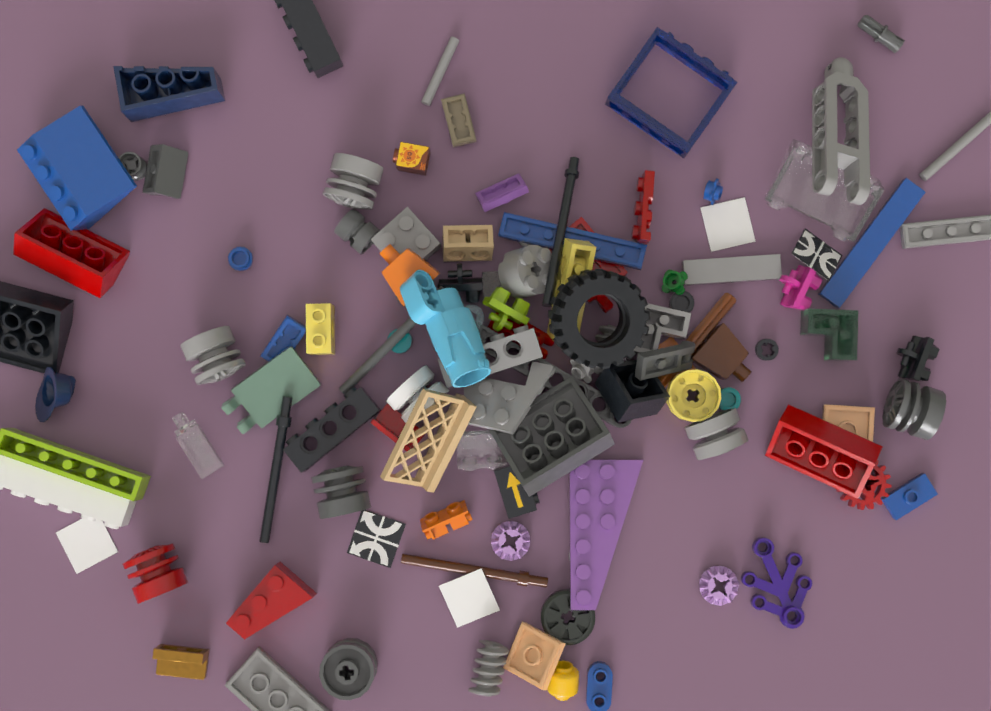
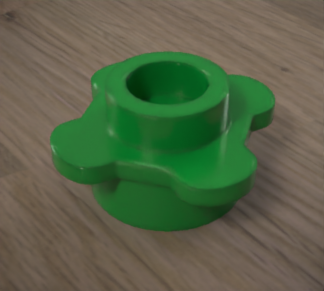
M672 270L666 271L663 277L662 291L664 293L675 292L677 295L683 294L685 292L684 283L688 279L687 273L684 271L680 273Z

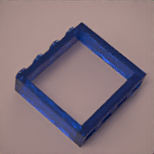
M657 27L607 97L605 105L684 159L733 90L737 81L728 75L729 72L716 68L709 58L697 55L690 45L686 43L681 44L674 39V35L671 32L666 33ZM655 45L723 90L688 141L621 96V93Z

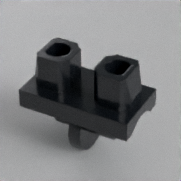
M457 263V270L448 271V278L454 279H439L438 288L442 286L443 288H455L457 291H466V302H479L480 290H483L482 277L463 278L472 277V270H463L462 263Z
M912 336L911 342L907 343L906 349H897L896 354L902 356L900 362L902 366L898 377L915 381H928L931 371L925 367L927 359L934 360L940 350L933 344L934 339Z

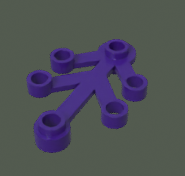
M759 537L753 542L752 549L757 556L762 558L772 583L758 578L750 571L742 574L741 582L747 587L754 586L778 596L782 606L768 602L761 594L752 596L751 605L757 610H766L778 615L781 623L787 628H797L803 623L805 618L801 606L807 591L812 587V580L806 575L797 577L796 586L798 588L791 602L788 591L797 568L802 565L803 559L801 555L795 552L789 553L786 556L787 567L781 578L772 557L774 552L773 542L765 537ZM764 542L766 545L765 550L759 551L758 545ZM793 556L798 557L796 564H791L790 560ZM752 575L753 581L749 584L746 583V576ZM802 579H807L808 584L806 587H801L800 582ZM757 598H762L763 603L761 606L755 605ZM794 611L795 617L789 620L787 617L788 613Z

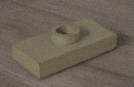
M465 93L441 99L453 148L477 142Z

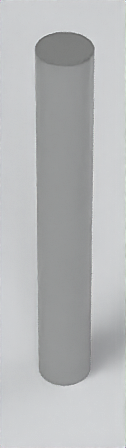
M450 37L421 102L427 106H430L457 48L459 40L455 37Z

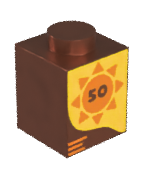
M400 142L399 149L395 148L393 163H396L398 171L426 176L431 153L430 148Z

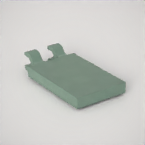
M290 345L231 388L234 396L225 401L221 408L226 415H229L241 404L244 406L249 415L237 423V428L244 434L256 423L262 429L277 418V415H280L283 396L293 397L292 407L318 388L321 383L292 345Z

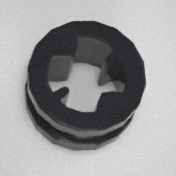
M771 339L760 340L755 347L757 357L765 361L774 359L779 352L777 343ZM769 343L771 344L770 350L772 354L770 356L766 354L765 357L762 355L763 349L761 346L763 344L766 346Z

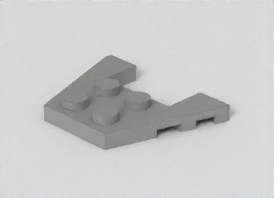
M532 361L525 386L485 378L473 385L464 387V396L477 406L468 424L514 434L531 409L530 405L536 396L541 394L545 388V383L549 377L553 376L556 368L552 365Z

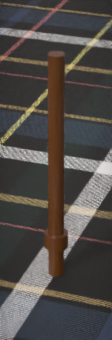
M402 554L401 558L402 564L469 574L482 568L487 578L517 582V585L527 587V584L547 587L548 577L530 575L527 571L519 570L518 573L409 554Z

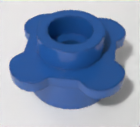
M716 178L715 182L709 180L705 187L703 198L709 200L711 205H714L716 200H720L723 192V186H720L721 183L718 178Z

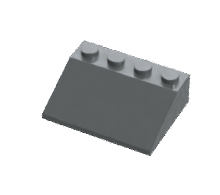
M573 376L535 398L530 405L531 409L514 434L488 429L529 497L615 445L609 430Z

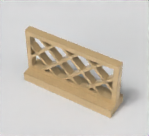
M423 388L380 477L384 481L423 487L427 492L434 493L477 406L464 395L456 393L453 396ZM428 397L434 398L435 404L425 409L424 405ZM451 403L448 411L444 414L442 408ZM438 411L439 417L429 423L427 416ZM423 419L425 426L414 431L415 424ZM440 425L437 433L433 435L432 429ZM427 433L429 439L418 445L417 438ZM412 442L414 448L403 454L404 446ZM430 446L427 454L422 457L421 451ZM417 455L418 460L407 466L406 460ZM402 464L403 469L401 471L391 474L394 467ZM419 468L415 478H412L410 473Z

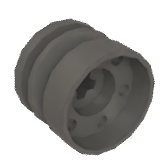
M898 379L886 398L882 415L884 427L896 429L899 432L907 430L911 436L924 440L931 439L942 422L946 408V394L929 386H924L921 389L920 385L916 382L910 383L907 379Z
M346 465L324 470L317 476L311 477L312 483L324 481V487L314 489V493H326L327 495L326 499L317 502L320 519L346 515L371 508L368 491H356V486L365 483L366 479L354 480L353 477L354 474L364 472L363 466Z

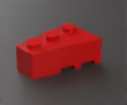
M279 562L268 572L226 624L245 640L312 599L317 593L283 563Z

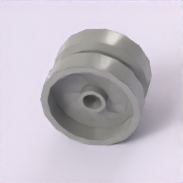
M736 408L718 412L704 421L693 422L684 427L688 438L691 440L705 437L704 440L696 443L693 447L697 460L727 453L749 441L744 428L738 427L728 430V428L740 421Z

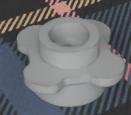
M571 359L572 376L578 380L590 383L592 381L590 375L594 373V368L579 364Z

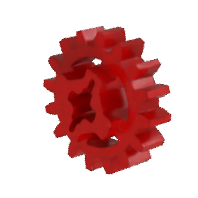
M879 460L876 461L873 468L875 474H870L868 478L870 481H867L859 496L862 499H857L846 493L840 497L843 501L849 500L848 506L854 507L857 504V509L864 510L866 505L868 509L872 510L874 509V503L878 505L883 504L880 499L882 496L889 497L888 493L885 492V488L892 487V485L886 483V480L891 476L883 474L886 466H877Z

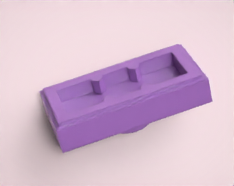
M516 174L475 194L484 212H487L495 207L509 203L511 200L528 193L529 190L520 174Z

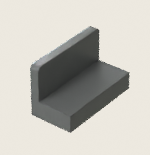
M164 144L151 145L142 193L180 199L188 152Z

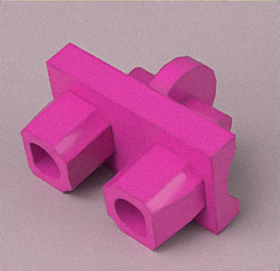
M798 265L796 270H791L789 276L781 275L779 281L785 284L782 292L785 294L780 305L786 308L809 310L812 299L806 296L808 288L810 290H817L822 283V279L816 274V271L810 267Z

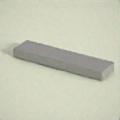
M991 215L902 224L900 226L902 249L991 240Z
M780 254L682 261V269L688 275L684 285L780 279L782 275Z

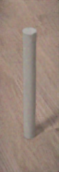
M991 111L919 174L921 179L927 181L991 124Z

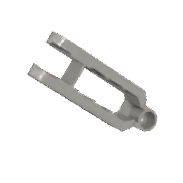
M839 57L834 59L825 68L824 82L812 90V188L815 193L826 196L831 195L837 185L838 168L844 169V187H846L847 200L850 203L862 205L870 193L868 90L857 77H854L851 62L846 58ZM837 85H841L839 96L843 99V103H845L846 117L843 120L846 124V138L844 139V144L846 145L837 143Z

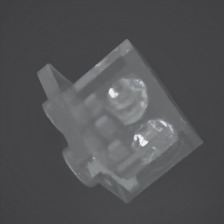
M489 430L464 431L457 445V468L459 470L473 471L478 468L496 470L507 466V460Z

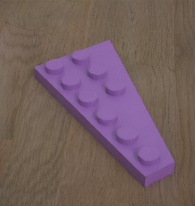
M589 460L569 472L570 610H596L643 460Z

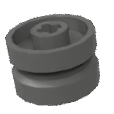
M346 638L337 641L325 654L320 664L319 677L323 688L329 695L339 700H353L361 697L369 690L377 673L378 660L375 651L368 643L358 638ZM346 665H348V668L353 671H348L346 669Z

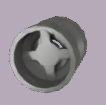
M125 152L119 156V160L133 180L138 181L145 177L147 162L133 152Z

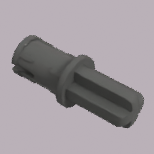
M864 15L858 22L859 28L875 38L874 42H880L893 53H896L904 44V39L891 32L887 25H881L869 15Z

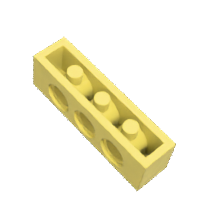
M565 238L554 292L555 297L560 292L557 290L558 287L569 282L567 278L572 275H580L581 271L584 270L592 271L596 246L589 241ZM585 303L582 305L577 317V327L579 332L581 328ZM549 319L547 334H548V335L551 337V339L553 340V339H554V335H553L552 333H550V329H549V325L551 324V319Z

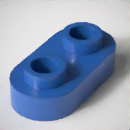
M602 661L592 663L587 671L586 703L591 711H607L611 706L613 674L609 665ZM598 672L605 674L602 680L596 678ZM601 697L603 698V703L597 705L594 703L595 699Z

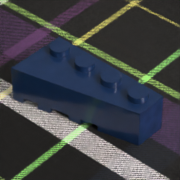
M113 66L121 112L130 122L225 101L222 81L214 67H181V69H174L168 66H159V68H145L144 66L123 68L122 66Z

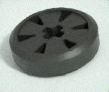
M562 589L554 592L545 600L541 609V624L545 633L566 643L565 645H575L584 641L591 634L595 625V611L570 610V589ZM568 611H572V616L575 617L574 620L564 623V618L561 617L562 613L567 614Z

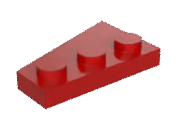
M645 170L642 177H638L636 191L640 192V200L635 201L634 215L638 216L637 225L632 227L631 239L635 240L636 243L645 245L651 240V232L646 231L650 228L652 221V212L649 210V205H652L655 178V171Z

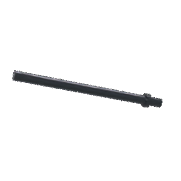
M570 157L568 169L565 170L564 174L566 182L542 306L552 307L550 302L555 292L575 181L579 178V158Z

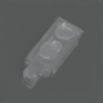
M180 412L172 418L178 427V430L175 431L177 436L175 438L201 479L224 466L222 460L195 420L189 421L184 412Z

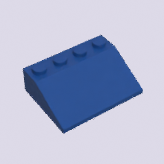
M81 105L33 134L17 149L71 231L90 229L137 187L85 107Z

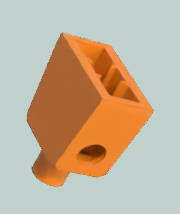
M389 244L379 253L389 264L381 273L403 306H405L400 292V286L417 270H424L431 276L432 280L440 274L436 268L410 248L399 254Z

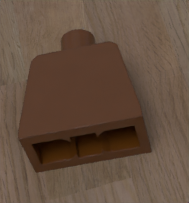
M724 323L719 324L691 356L693 363L721 380H726L733 374L738 380L743 382L752 372L742 363L748 356V351Z

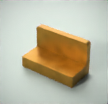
M160 644L153 649L152 659H157L156 674L204 680L207 673L209 649Z

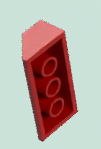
M46 208L42 209L14 233L13 255L98 298H101L114 285L130 255L129 250L87 229L71 231L60 215Z
M788 404L777 424L765 456L858 499L883 446Z

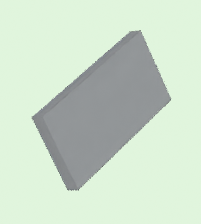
M260 646L224 685L252 711H330Z

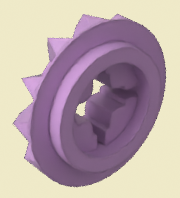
M506 521L499 524L491 536L493 551L501 559L509 561L522 558L530 546V535L527 529L515 521ZM504 532H507L511 537L520 535L515 541L517 550L510 545L501 547L506 542Z
M713 566L702 574L699 581V590L702 597L710 604L722 606L731 603L734 597L738 595L739 583L736 574L729 568ZM714 577L720 582L726 581L723 585L725 594L719 590L713 591V588L716 586Z

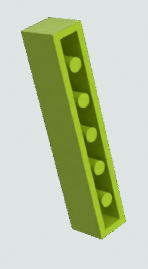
M15 428L0 429V455L132 501L141 500L144 497L151 478L150 475Z

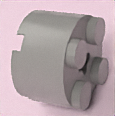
M528 245L505 253L503 262L498 267V276L502 287L505 290H509L513 294L511 295L512 297L520 299L544 293L552 255L551 251L538 245Z

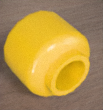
M562 660L558 661L547 691L557 700L565 701L578 692L579 671L571 662Z

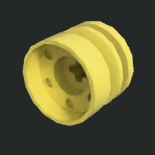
M698 369L686 370L676 375L670 381L666 390L670 395L666 401L670 411L679 419L689 422L704 421L711 417L717 411L721 402V388L716 379L708 372ZM688 390L691 392L697 391L698 394L695 396L696 402L693 400L687 401Z

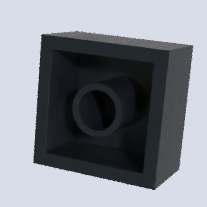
M637 359L624 361L623 364L618 366L610 364V368L603 369L595 382L596 387L618 422L657 415L670 397L658 377L639 380L635 377Z

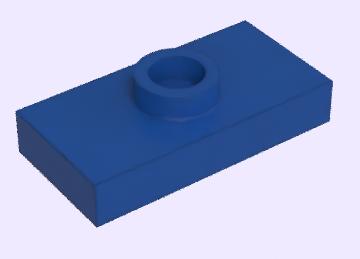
M287 315L260 357L270 361L290 345L295 349L306 333V326Z
M921 473L888 494L889 497H882L881 500L893 519L898 520L938 495L926 474Z

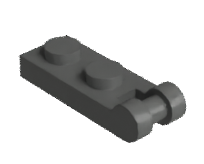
M682 341L679 345L638 353L635 377L639 380H645L691 369L693 364L691 355L695 352V343Z

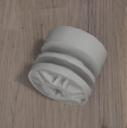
M335 153L330 171L338 175L339 178H328L326 180V183L333 188H324L323 195L345 207L371 210L373 209L374 202L368 198H376L377 193L367 186L380 185L384 169L382 166L361 157Z
M230 326L208 330L186 340L180 345L186 361L199 360L200 362L191 368L192 374L204 372L195 377L197 385L221 381L232 376L246 365L244 359L233 360L241 354L240 350H227L236 341Z

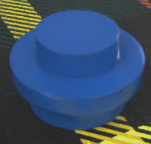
M236 247L230 251L228 262L233 269L245 271L252 265L253 255L245 247Z

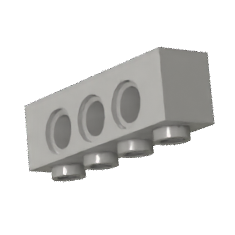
M528 325L513 329L514 335L505 337L504 333L489 337L491 342L483 344L484 351L492 348L497 353L496 360L493 363H489L491 368L490 374L543 357L534 328L528 329ZM512 340L519 342L521 345V351L517 355H511L507 351V344ZM438 359L446 387H452L449 375L441 360Z

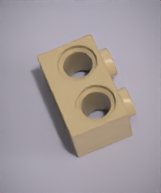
M492 225L443 226V262L492 261L494 248Z

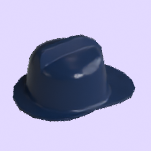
M51 367L46 368L35 403L36 416L40 422H46L54 408L67 405L70 402L75 389V377L54 373Z

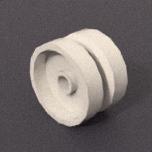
M427 365L415 372L386 400L394 410H400L406 404H410L401 416L405 423L422 389H427L426 386L434 379L435 374ZM441 381L434 383L428 388L429 390L445 394L449 392L448 388ZM428 397L424 405L425 409L435 404L434 398Z

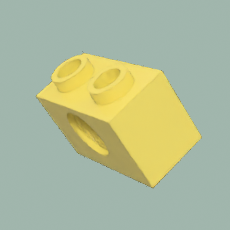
M331 303L306 304L307 354H335V306Z

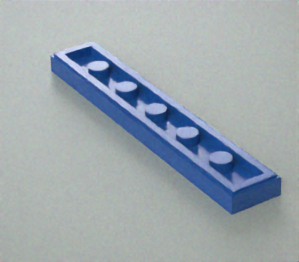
M903 179L818 295L837 309L840 308L926 192L909 179Z
M504 212L498 237L553 249L557 224ZM567 227L565 238L589 241L596 246L594 260L641 270L647 245Z

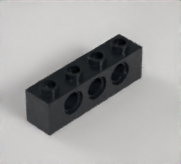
M356 387L350 389L344 394L345 400L339 405L336 402L330 405L324 411L326 415L320 420L317 418L313 419L305 426L307 430L299 436L296 433L286 441L288 446L283 451L301 473L306 472L381 411L364 388L356 389ZM349 405L354 406L356 409V416L351 420L347 419L344 415V410ZM329 421H333L337 425V431L333 435H329L325 430V425ZM310 436L315 437L318 442L315 450H310L306 446V440Z

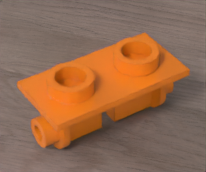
M465 500L461 502H453L438 512L428 513L424 518L420 519V523L427 540L430 538L434 540L449 533L446 527L447 524L450 523L454 531L468 525L469 521L473 519L467 509Z

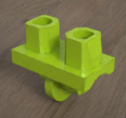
M496 287L491 296L485 297L482 302L483 305L499 313L497 315L491 312L488 316L489 319L494 321L493 329L500 331L505 327L510 330L513 323L507 319L517 324L523 323L527 325L530 318L526 315L530 303L516 298L512 307L505 305L511 293L502 287Z

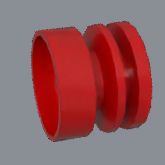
M173 543L154 546L135 554L127 562L122 563L124 569L136 565L137 571L127 575L128 579L141 578L142 582L132 588L137 604L188 583L183 567L170 569L169 565L179 558L178 555L168 559L165 556L166 552L175 549Z

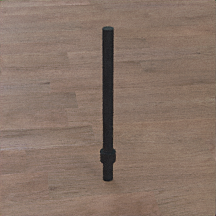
M283 396L280 415H277L276 419L278 429L259 540L262 543H269L284 454L283 449L285 448L287 429L291 427L292 417H290L293 397Z

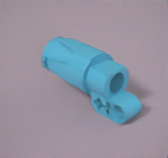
M417 270L400 286V292L411 319L417 324H426L434 349L449 375L452 386L466 387L485 379L491 373V368L485 356L484 347L479 335L480 332L470 309L464 307L460 295L455 288L436 290L431 276L424 270Z

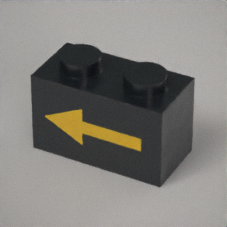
M510 465L494 470L509 519L537 510L536 504L540 503L538 494L535 493L530 497L528 496Z

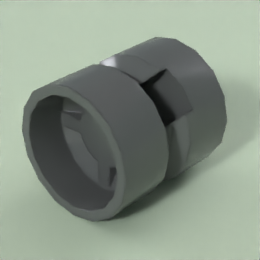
M351 209L338 223L334 233L345 242L351 241L350 246L362 255L372 246L371 238L380 229L371 222L366 223L365 217L356 209Z

